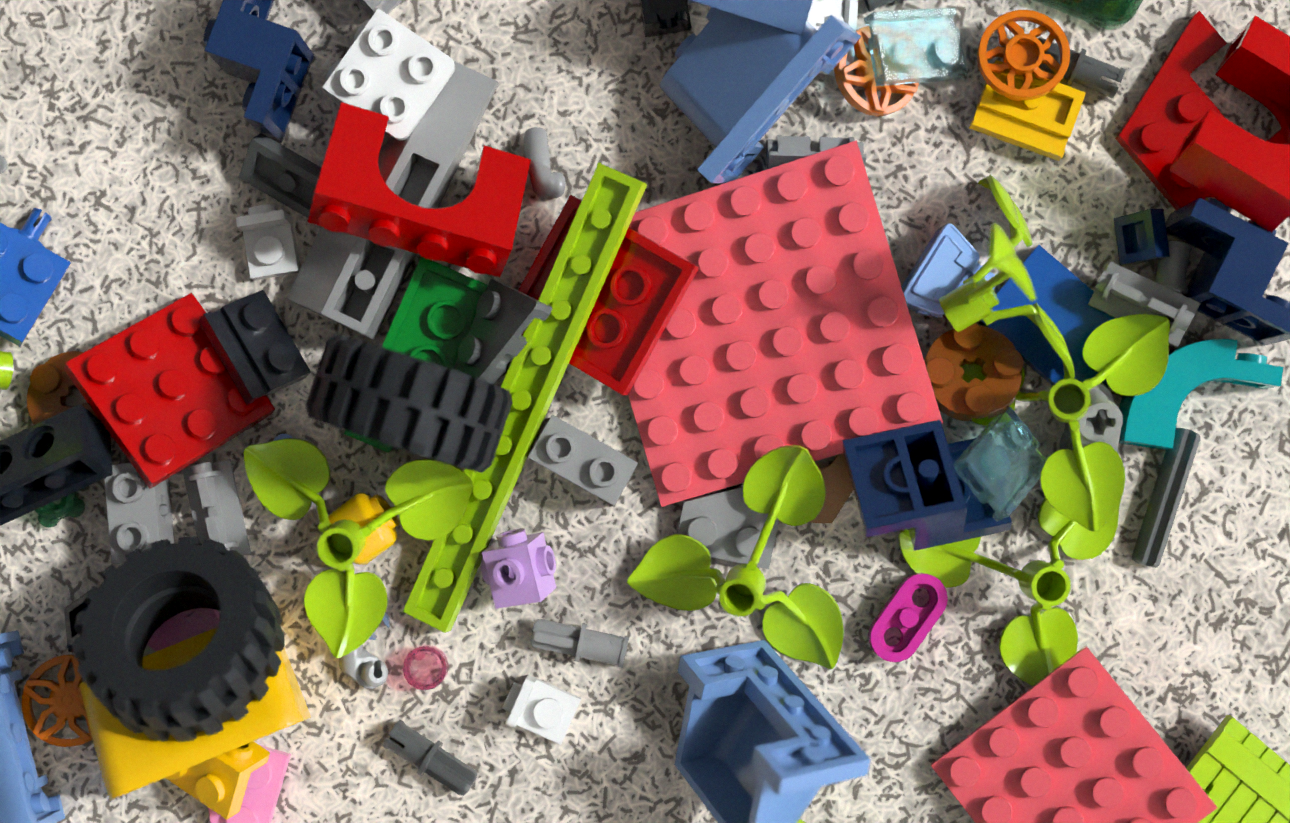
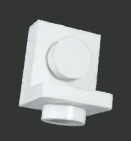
M267 204L251 207L248 209L249 215L236 217L237 228L243 231L250 279L255 281L299 273L300 263L291 215L284 210H278L277 205Z
M528 675L523 685L516 682L513 683L502 709L511 712L506 722L507 725L513 728L518 725L561 745L581 698Z

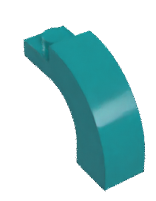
M1211 339L1169 351L1166 372L1155 388L1143 395L1123 396L1119 405V410L1123 415L1119 443L1158 450L1171 449L1174 444L1180 407L1188 394L1197 386L1207 381H1215L1260 389L1280 387L1284 367L1268 365V357L1259 354L1237 353V359H1235L1238 340Z

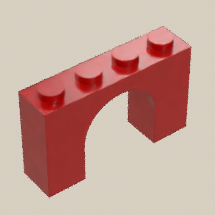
M1255 15L1232 41L1215 75L1256 99L1270 110L1282 127L1286 144L1264 141L1210 109L1184 138L1169 171L1272 233L1287 218L1290 219V36Z
M341 102L307 222L322 226L332 232H343L371 240L380 246L395 247L419 254L429 260H440L467 268L477 274H488L500 278L512 251L531 159L484 145L473 174L469 196L466 199L446 208L420 207L397 196L386 185L380 174L378 157L389 116Z

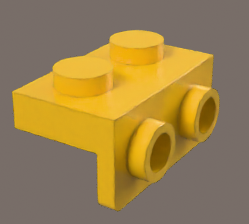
M253 741L170 775L166 779L227 820L240 812L250 774L268 762L270 752Z

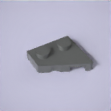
M490 279L486 291L482 293L477 302V313L470 330L459 345L458 359L454 368L463 374L495 384L506 370L509 361L516 357L527 344L526 338L521 336L524 330L534 318L545 321L553 307L507 284Z

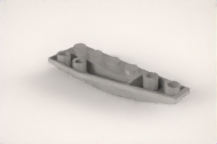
M455 61L453 75L410 136L403 141L391 137L379 152V170L386 185L403 200L420 207L439 208L499 84L498 81ZM321 226L286 299L375 340L416 253L391 246H380L371 240L343 232H332Z

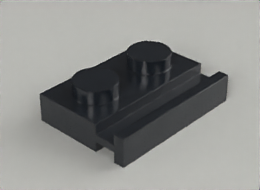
M264 290L229 303L215 312L205 313L198 321L246 405L253 403L258 398L266 397L297 383L311 373Z

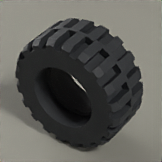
M335 334L326 342L305 406L308 417L322 423L444 463L483 473L493 463L512 405V399L509 390L495 384L379 345Z
M179 537L178 543L171 544L169 539H164L151 543L152 548L144 552L137 548L125 555L127 561L116 568L114 565L109 567L102 574L103 583L99 588L93 586L86 596L84 602L88 606L87 611L79 612L74 627L80 635L75 637L73 641L74 657L79 662L77 670L83 682L91 689L93 695L124 727L136 734L144 732L149 739L163 742L169 739L170 733L178 742L195 740L196 732L203 730L210 736L224 730L223 722L232 717L238 722L248 714L249 711L246 706L253 699L261 701L269 690L265 682L267 677H275L282 661L276 652H281L285 643V633L280 627L283 620L279 608L258 573L250 566L247 559L236 550H228L223 543L212 539L205 540L202 545L197 537ZM197 608L220 611L219 624L213 638L196 657L170 669L148 670L142 668L144 651L150 638L168 619L184 611Z

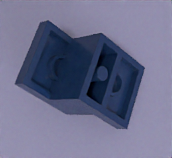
M223 0L217 17H211L206 25L203 42L206 45L204 51L226 74L251 82L244 93L242 109L245 111L243 117L259 133H263L271 139L282 143L314 54L297 30L267 20L274 0Z
M1197 198L1170 213L1165 223L1167 233L1204 251L1187 286L1189 289L1188 294H1183L1201 303L1197 312L1264 346L1289 340L1290 302L1274 295L1263 297L1289 243L1276 237V230L1271 233L1252 220L1247 222L1231 214L1232 208L1215 198Z
M941 420L843 440V452L866 537L908 529L914 551L1011 530L1012 521L985 436L947 444Z

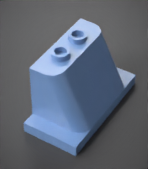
M711 7L706 16L709 22L698 35L693 33L680 44L675 52V56L678 59L666 72L659 85L663 92L715 147L713 152L697 169L709 182L727 183L736 180L764 149V146L759 141L820 71L829 74L862 37L851 26L830 15L818 30L806 21L803 34L799 35Z
M765 640L680 656L678 673L689 685L674 765L718 823H797L822 786L867 776L871 758Z

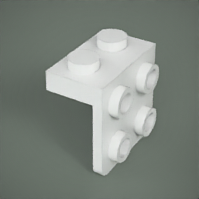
M378 8L371 19L365 20L360 25L354 35L352 46L343 58H339L332 65L326 75V83L322 88L330 99L338 105L343 102L389 116L385 132L395 139L403 141L410 136L453 75L455 64L451 57Z

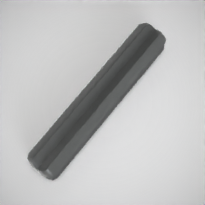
M1176 428L1173 448L1166 449L1132 553V560L1141 565L1155 568L1161 563L1201 439L1200 435L1192 430Z

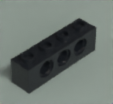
M81 404L76 405L0 441V526L113 475L111 435L103 423Z

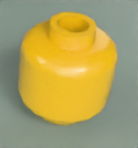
M357 493L329 514L328 518L331 524L339 520H352L363 527L392 507L378 494L372 497L365 493ZM397 516L391 518L366 537L365 547L353 563L366 565L395 543L397 540L396 527L400 524Z

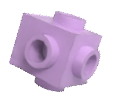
M524 528L505 531L496 536L497 541L482 552L481 572L485 583L490 585L496 609L541 602L556 589L553 575L556 570L555 556L552 548L546 546L543 532L526 535Z

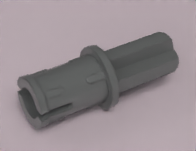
M1038 38L1042 44L1045 43L1046 39ZM1052 42L1049 50L1044 52V54H1050L1060 64L1058 44ZM1083 48L1080 53L1070 49V62L1063 77L1067 79L1066 85L1071 86L1075 82L1108 95L1109 98L1113 99L1119 88L1117 87L1118 85L1100 78L1104 76L1121 83L1126 69L1118 68L1085 55L1087 50ZM1040 64V69L1055 74L1047 65Z
M399 720L388 734L390 738L387 737L385 739L383 747L417 767L418 775L423 776L426 773L458 795L464 796L476 781V770L442 749L443 743L438 740L436 743H433L404 724L405 722Z

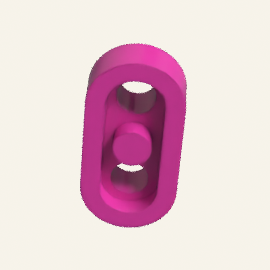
M915 573L907 576L899 584L869 628L868 641L871 649L877 656L889 662H902L915 653L947 606L948 596L943 583L932 575ZM918 588H924L929 594L928 602L923 606H916L912 600V595ZM895 627L900 631L901 639L896 645H887L884 641V634L887 629Z

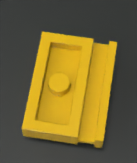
M995 60V61L993 62V64H1002V63H1004V62H1001V61H998V60ZM1008 69L1001 74L993 73L1001 82L1007 85L1006 76L1009 73ZM1015 74V88L1021 89L1024 83L1023 76ZM1032 74L1033 81L1029 89L1043 86L1048 81L1037 80ZM985 82L969 129L1059 161L1065 153L1064 149L1071 136L1086 92L1059 83L1051 92L1040 98L1013 101L994 91Z

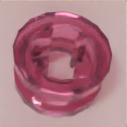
M423 645L415 648L407 655L403 665L405 679L411 686L419 690L434 689L444 681L449 669L447 656L441 649L432 645ZM429 654L437 660L433 663V666L439 664L438 675L431 674L426 680H421L416 676L420 670H413L414 660H423Z

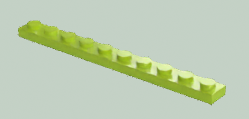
M599 162L539 298V301L553 307L552 311L545 321L534 318L523 334L527 344L513 358L501 385L502 388L510 391L512 405L493 463L483 473L469 469L464 470L472 477L474 488L469 497L463 518L452 532L433 541L403 610L404 613L443 633L449 632L453 628L481 564L482 552L489 546L647 186L646 183Z

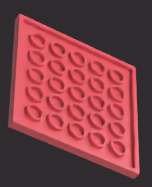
M857 140L635 212L629 225L631 229L699 267L628 394L661 507L744 483L751 466L761 456L777 447L800 445L809 451L815 462L844 453L843 440L941 420V424H943Z

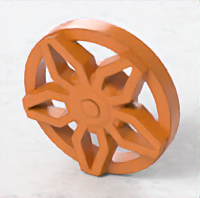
M1015 10L996 18L984 31L977 50L978 69L986 83L994 91L1013 101L1033 100L1051 92L1064 77L1070 62V47L1064 31L1050 17L1032 10ZM1016 21H1028L1040 26L1030 30L1029 34H1025L1024 29ZM1004 25L1015 35L1010 40L1006 36ZM997 30L999 43L1003 47L997 46L987 51L988 41ZM1050 32L1045 43L1042 44L1037 37ZM1054 39L1060 51V64L1050 54H1044V52L1049 50ZM995 57H1003L1004 63L990 64L988 61ZM1040 64L1047 65L1055 74L1042 71L1039 68ZM1008 69L1009 73L1006 76L1007 85L1001 82L993 73L1001 74ZM1015 74L1023 76L1024 83L1021 89L1015 88ZM1032 74L1037 80L1048 81L1043 86L1029 89L1033 81Z
M865 26L856 30L862 36L854 45L855 56L859 60H855L846 66V54L834 68L835 79L841 94L855 109L871 116H886L903 108L911 100L914 93H916L919 86L917 64L908 46L909 42L903 35H898L890 29L881 26ZM875 37L880 38L886 42L879 46V42ZM864 42H865V43L867 44V46L869 47L870 53H868V52L866 51ZM890 47L896 50L893 59L888 55ZM902 61L905 68H898L895 65ZM856 68V76L847 74ZM898 76L905 82V85L899 84L895 77ZM851 85L865 88L867 101L862 99ZM878 91L881 93L880 101L877 96ZM891 93L902 94L894 104L888 106Z
M74 655L57 656L41 664L30 675L24 685L22 694V712L30 730L44 742L60 747L78 746L93 740L79 686L83 682L77 670L79 662ZM72 662L75 679L74 681H67L65 676ZM61 664L57 674L59 684L53 680L40 679L51 668ZM46 686L51 689L49 698H44L34 690L35 687ZM32 699L40 705H49V708L41 712L38 721L33 712ZM53 714L58 718L56 724L44 730L43 727L49 715ZM82 716L86 718L89 733L85 732L77 724L76 719ZM68 720L69 728L79 737L64 739L53 736V734L63 729Z

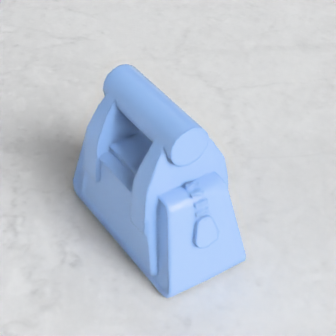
M945 224L935 231L901 286L908 309L916 311L917 314L938 318V316L940 318L943 317L942 315H945L939 303V298L963 285L964 280L973 276L982 267L978 263L979 253L953 224ZM989 272L984 278L989 280L995 274Z

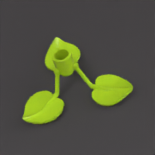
M990 174L981 179L978 184L992 191L996 202L1009 220L1010 239L996 222L991 224L988 261L973 276L964 280L963 285L940 297L939 303L949 322L958 333L981 319L988 326L1000 319L1026 316L1040 328L1046 339L1063 360L1064 379H1075L1074 366L1064 337L1037 302L1032 305H1023L993 311L992 309L1000 304L993 288L1009 277L1021 288L1031 302L1036 299L1030 276L1023 263L1017 258L1014 250L1022 240L1027 247L1033 245L1027 223L1006 189ZM993 268L1001 270L989 280L984 278Z
M1133 314L1118 317L1101 324L1089 335L1082 351L1084 362L1091 369L1099 372L1097 375L1089 380H1085L1083 383L1075 379H1063L1057 382L1050 392L1045 390L1026 393L1018 391L1015 400L1022 402H1048V409L1051 415L1056 420L1069 424L1073 450L1062 449L1050 455L1041 471V488L1045 498L1056 511L1091 532L1101 529L1115 513L1124 490L1125 469L1122 459L1110 444L1095 442L1084 448L1082 447L1079 420L1088 411L1090 405L1089 390L1106 380L1113 392L1122 396H1139L1155 388L1162 380L1168 364L1170 321L1166 317L1152 314ZM965 364L962 366L965 371L964 381L970 383L974 378L981 381L986 378L981 373V366L977 364ZM1022 368V382L1020 388L1022 387L1025 380L1024 368ZM1015 400L999 416L988 419V416L981 419L972 418V422L983 426L1006 424L1014 415Z
M285 438L252 444L244 449V464L249 482L260 502L271 513L283 519L298 520L308 513L312 502L316 505L320 522L318 530L323 533L317 545L318 554L326 565L333 568L323 570L308 584L304 596V606L312 626L326 642L335 658H341L364 644L378 628L386 613L388 597L382 580L376 574L370 572L354 574L355 568L352 563L363 551L366 537L391 518L399 515L402 528L412 537L426 541L442 538L452 532L463 518L469 497L474 488L472 477L455 465L435 459L409 461L399 466L386 481V494L395 505L394 507L388 509L363 527L352 520H339L331 524L325 501L317 494L329 483L330 467L326 456L316 445L299 438Z
M800 445L781 446L761 456L751 466L743 483V497L747 507L755 512L768 514L748 564L735 565L724 579L719 569H710L711 554L704 544L687 535L673 534L659 539L651 546L641 562L630 574L627 584L641 595L656 603L684 611H694L707 607L714 601L717 593L719 594V601L723 609L729 614L738 617L748 616L756 608L762 610L766 604L772 603L767 607L762 621L763 633L770 645L788 657L812 662L832 670L838 661L844 637L843 619L835 599L826 590L811 583L797 585L790 592L789 596L782 591L763 595L766 580L761 570L757 568V565L776 518L790 526L804 525L817 517L826 498L824 478L809 451Z
M1044 498L1040 505L1037 519L1041 529L1053 536L1048 542L1050 562L1042 560L1031 561L1022 570L974 553L980 544L981 537L914 551L909 531L905 529L900 530L898 542L903 558L915 573L932 575L938 578L945 588L964 584L970 575L971 562L978 563L1019 580L1021 591L1027 597L1037 602L1030 608L1031 616H1015L1005 625L999 640V653L1004 665L1013 675L1033 686L1077 651L1078 633L1072 617L1065 610L1059 607H1052L1065 601L1071 589L1069 576L1062 570L1064 562L1060 560L1058 545L1065 555L1077 560L1093 559L1101 555L1111 544L1115 536L1120 503L1110 520L1098 531L1091 532L1056 511L1047 499Z

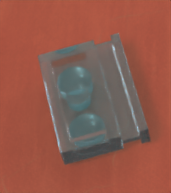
M955 8L873 12L866 16L864 22L865 25H869L871 33L868 44L876 86L952 81L966 76L967 69L959 28L955 29L953 16L956 15Z
M1009 407L1002 414L992 419L957 459L954 467L982 504L988 502L994 509L995 513L992 517L997 522L1010 516L1039 481L1044 464L1050 456L1044 458L1037 449L1041 445L1015 411Z

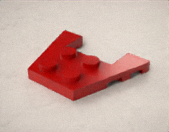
M1200 11L1189 19L1180 37L1167 54L1160 69L1115 138L1175 210L1197 198H1212V196L1169 171L1186 135L1210 109L1224 117L1190 76L1194 70L1227 44ZM1282 128L1266 141L1275 144H1286Z

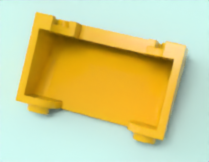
M217 627L144 656L142 668L165 670L190 661L209 644ZM285 648L281 652H276L282 662L275 677H267L265 682L269 690L261 701L253 699L246 706L249 713L238 722L232 717L222 723L224 730L210 736L204 730L196 732V739L192 741L178 742L170 733L169 739L163 742L149 739L144 732L138 734L124 727L117 718H114L93 695L91 689L84 682H81L79 686L102 779L110 800L311 718Z

